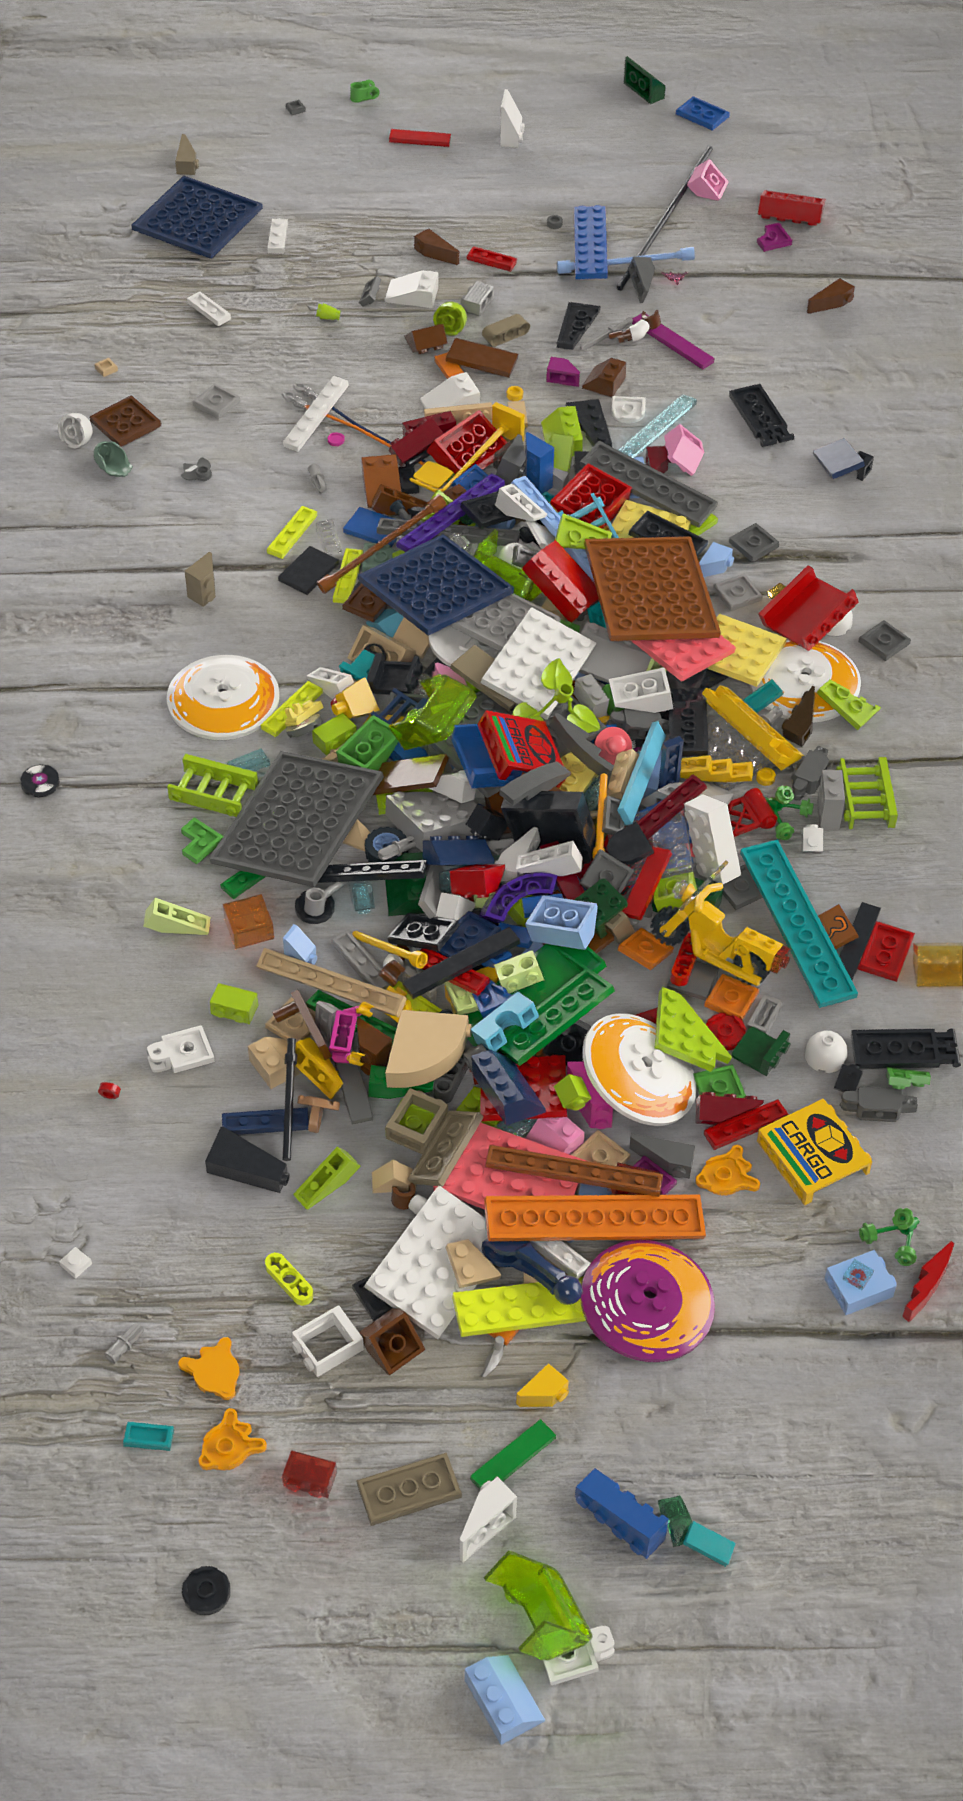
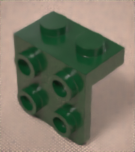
M605 878L600 879L574 899L576 901L597 904L594 935L597 934L600 939L607 935L604 924L628 906L627 900Z
M750 1027L733 1050L732 1058L767 1077L772 1068L775 1069L779 1064L781 1055L787 1053L791 1045L789 1043L790 1033L783 1030L778 1038L775 1039L755 1027Z

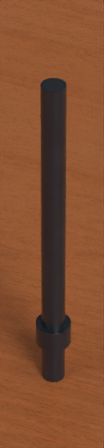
M295 1038L287 1039V1053L284 1058V1064H286L283 1161L291 1160L295 1065L297 1064Z

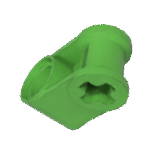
M372 80L353 82L350 85V100L357 103L376 99L380 93Z

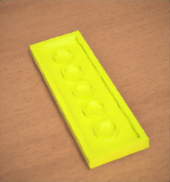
M584 1277L578 1279L581 1285ZM539 1282L453 1292L452 1295L461 1337L586 1321L580 1299L572 1305H564L557 1301L555 1296Z

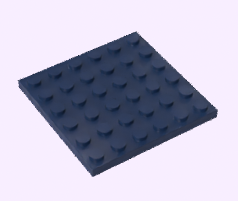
M183 175L131 226L133 231L212 259L263 209V206L260 202Z
M444 534L358 575L360 583L427 636L514 593L513 586Z

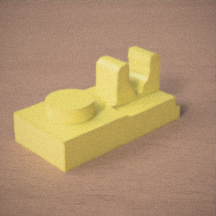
M309 700L302 704V708L299 703L292 704L294 712L292 708L285 709L288 717L285 719L286 726L300 724L323 709L322 702Z

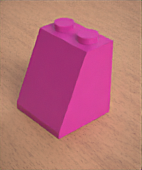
M568 1062L567 1075L582 1077L592 1098L579 1110L588 1126L597 1129L612 1128L613 1108L594 1088L587 1075L584 1062Z

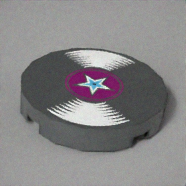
M314 714L298 725L288 726L285 730L288 737L291 738L292 735L293 737H299L313 731V726L316 724L320 726L323 721L319 714Z

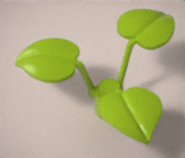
M560 658L549 663L541 675L543 686L546 689L555 690L553 698L539 712L528 705V702H523L515 707L512 714L514 716L543 721L540 715L554 701L558 703L568 702V711L571 714L567 716V720L587 733L596 732L600 729L596 716L588 707L577 704L572 710V676Z

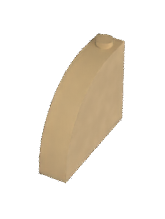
M401 1010L386 1069L387 1087L405 1088L426 1084L452 1069L464 1052L467 1038L472 1035L470 1030L472 1024H469L468 1015Z

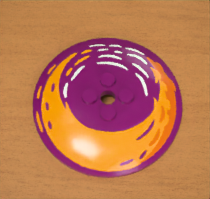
M631 1240L613 1245L601 1252L591 1262L582 1281L581 1307L589 1327L607 1347L634 1360L666 1362L683 1357L697 1348L705 1339L714 1319V1294L705 1273L685 1253L664 1243L650 1240ZM644 1292H653L655 1294V1298H647L644 1295Z

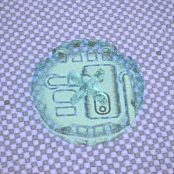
M600 775L593 778L592 786L584 793L589 811H593L598 805Z

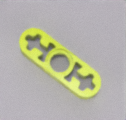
M276 1252L269 1254L265 1259V1267L268 1274L296 1304L301 1306L310 1304L313 1300L312 1286L282 1254ZM272 1262H274V1263H278V1262H279V1266H280V1269H281L280 1272H279V1268H278L276 1265H273V1266L271 1265ZM286 1275H293L296 1278L292 1283L283 1281ZM299 1290H300L302 1293H306V1292H307V1296H304V1295H300V1296H299Z

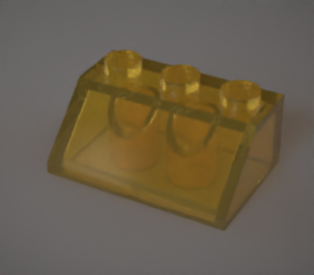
M913 943V966L916 986H963V943Z

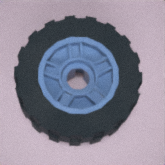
M394 827L374 829L365 839L366 859H368L369 863L394 861L399 856L396 855L382 861L378 857V851L391 845L393 841L398 842L407 838V836L401 830H397Z

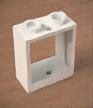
M339 1305L292 1332V1348L297 1355H302L307 1370L309 1372L313 1371L317 1377L364 1350L362 1336ZM335 1325L348 1344L317 1362L304 1343Z

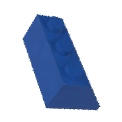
M527 432L525 439V476L542 495L545 491L547 492L553 488L554 447Z

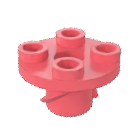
M618 727L605 728L596 736L594 745L601 749L599 756L613 765L615 764L617 754L632 749L629 735Z

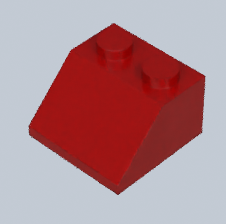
M470 864L451 870L452 895H460L463 898H470L472 895H477V898L489 897V894L496 892L505 871V864Z

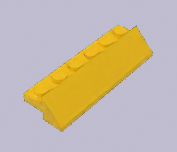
M719 685L716 691L705 688L702 692L707 698V704L780 770L785 769L804 756L729 688Z

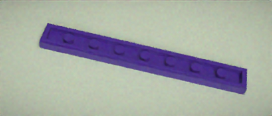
M491 473L397 541L396 547L407 552L428 542L466 514L460 508L462 501L494 493L499 488L505 486V480Z

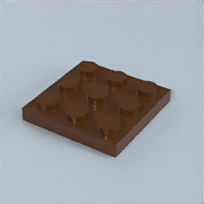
M132 395L89 416L90 422L120 447L161 427V420Z

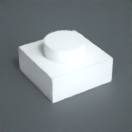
M76 1247L59 1261L60 1266L75 1279L92 1265L91 1259Z

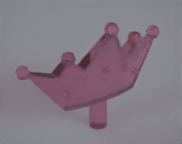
M671 271L669 272L670 274H665L664 272H661V274L668 280L675 281L676 285H679L678 281L683 280L687 271L683 274L678 272V275Z

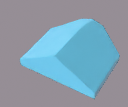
M387 609L381 613L374 623L368 620L366 624L393 638L404 617L394 609Z

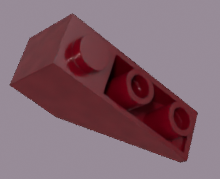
M703 1092V1095L700 1094L696 1098L695 1124H720L760 1107L764 1100H758L757 1096L737 1098L735 1094L715 1096L716 1093Z

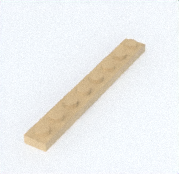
M267 948L263 949L256 965L259 969L359 1004L365 1001L373 1005V1009L398 1018L407 1000L405 996Z

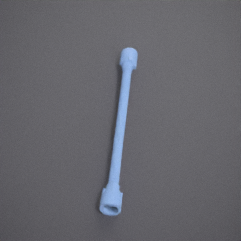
M694 247L680 248V251L637 257L651 258L652 261L667 260L669 258L689 261L695 259ZM633 257L607 259V265L627 264L631 262ZM570 260L557 261L558 274L571 273V270H575L574 262H570Z

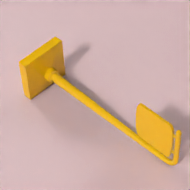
M495 402L492 405V425L495 427L496 432L442 489L435 488H440L453 475V472L431 461H427L413 475L415 479L410 478V481L433 492L436 490L444 492L500 436L514 441L519 434L522 435V440L524 441L525 414Z

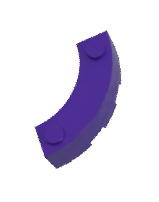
M532 873L519 876L504 883L487 899L481 910L480 917L494 923L504 922L510 908L522 897L529 895H552L557 875L551 873Z

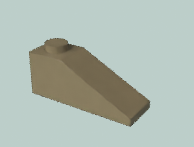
M182 134L175 160L176 174L195 175L196 169H199V159H196V152L187 136Z

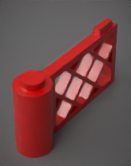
M758 788L748 790L744 796L734 799L728 804L729 816L740 817L738 822L731 821V826L735 827L733 830L734 837L760 827L762 829H771L777 822L776 814ZM740 804L744 808L742 812L732 810L734 806ZM743 818L753 822L749 825L741 824Z

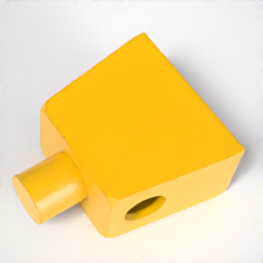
M365 677L335 695L337 703L331 707L332 712L336 716L344 713L349 719L367 716L372 711L377 712L380 710Z

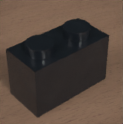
M479 804L476 805L465 824L471 828L470 832L479 838L482 836L489 841L491 839L499 841L508 827L504 815Z

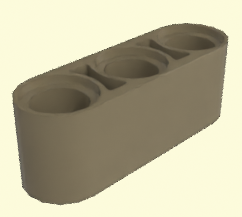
M515 314L486 326L482 331V336L495 347L527 334L530 330V324L520 314Z

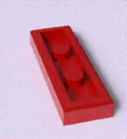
M475 246L467 254V260L509 272L512 271L517 263V258Z

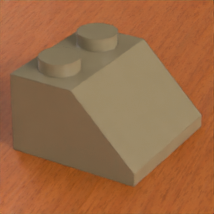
M208 552L184 571L187 597L202 607L213 601L216 597L212 553Z

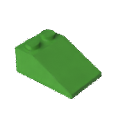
M373 715L336 751L338 763L379 771L382 763L387 761L401 739L403 732Z

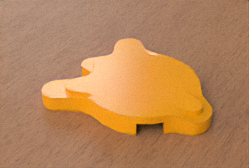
M734 1145L726 1154L708 1159L701 1173L696 1176L695 1183L699 1188L707 1189L717 1195L727 1196L740 1190L758 1191L760 1181L746 1174L751 1171L752 1164L742 1158L743 1148L740 1145Z
M221 1338L215 1347H202L199 1359L182 1357L179 1360V1368L191 1374L198 1388L204 1393L205 1391L215 1393V1396H220L224 1400H230L236 1394L235 1387L240 1370L237 1360L230 1352L232 1347L230 1338Z
M228 1408L224 1412L221 1423L212 1428L203 1438L202 1453L198 1459L199 1466L203 1470L216 1469L224 1471L234 1469L241 1465L250 1455L265 1452L267 1449L266 1441L262 1438H249L248 1435L252 1432L251 1425L240 1422L236 1410Z

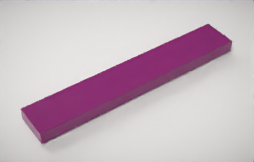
M641 314L632 319L633 325L642 319ZM660 324L656 329L647 331V334L702 370L714 363V357L663 324Z

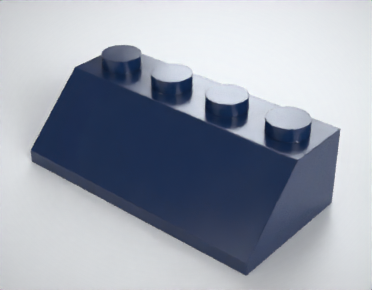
M491 1049L471 1056L473 1076L505 1125L546 1112V1108L511 1059Z

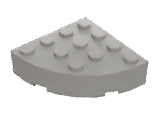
M395 792L393 795L386 796V817L407 837L412 836L414 838L412 842L415 841L416 846L423 852V840H430V836H442V840H448V836H460V840H464L466 836L474 835L470 832L471 828L465 824L477 804L472 801L460 803L445 795L434 792Z

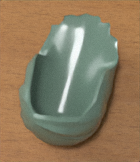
M102 441L95 446L94 460L99 468L110 476L125 477L132 470L133 466L128 461L124 449L117 443Z

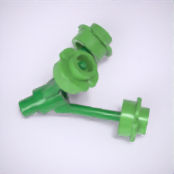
M779 786L775 797H765L778 818L777 822L779 825L775 828L777 839L788 840L794 833V828L789 823L782 822L778 811L782 810L783 807L800 809V815L806 818L809 814L812 815L814 803H810V799L802 800L801 805L790 803L794 799V793L789 786Z
M897 1209L892 1218L894 1224L892 1226L876 1229L872 1223H863V1227L859 1229V1236L867 1244L877 1241V1234L899 1230L902 1234L906 1235L905 1246L898 1248V1252L895 1253V1259L902 1266H910L916 1262V1251L910 1247L913 1230L916 1229L920 1221L917 1217H913V1212L910 1209Z

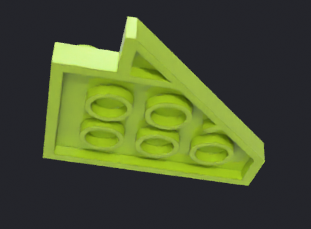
M662 987L658 995L655 1049L710 1072L715 1068L716 1059L728 1064L732 1056L684 997L673 990Z

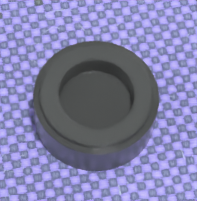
M551 215L547 218V226L549 228L559 229L562 227L563 219L559 215Z

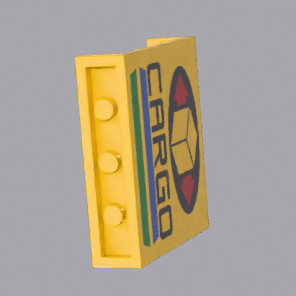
M824 1098L762 1127L758 1131V1144L804 1206L812 1202L814 1192L861 1169L865 1175L870 1173L872 1165L871 1156L869 1153L864 1152L858 1139L851 1135L845 1122L838 1118L834 1108L830 1104L828 1105Z

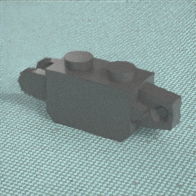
M624 709L623 712L613 711L606 724H616L618 728L623 729L630 739L633 740L646 739L652 722L658 721L665 735H669V720L661 719L660 713Z
M817 746L814 751L809 750L806 756H802L799 768H795L791 779H793L794 800L800 801L806 793L809 795L815 794L820 786L822 770H827L829 764L827 757L828 749Z
M871 1086L858 1087V1091L843 1092L840 1103L843 1111L857 1112V1117L860 1120L896 1122L900 1119L901 1113H915L918 1106L917 1097L902 1095V1089L891 1087L873 1088Z

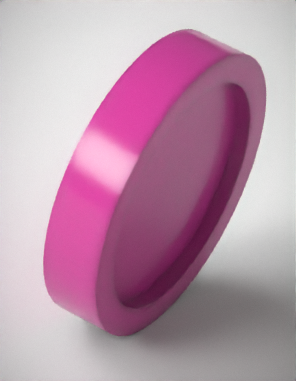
M334 432L328 436V443L332 446H340L345 442V437L341 433Z

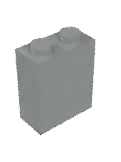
M822 770L817 799L819 826L823 830L839 831L845 803L842 770Z

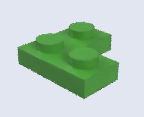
M194 817L181 828V833L192 840L182 849V855L198 864L217 847L223 836Z
M887 1067L886 1077L888 1084L892 1085V1088L905 1089V1087H910L911 1083L916 1087H924L925 1084L930 1085L931 1075L929 1072Z

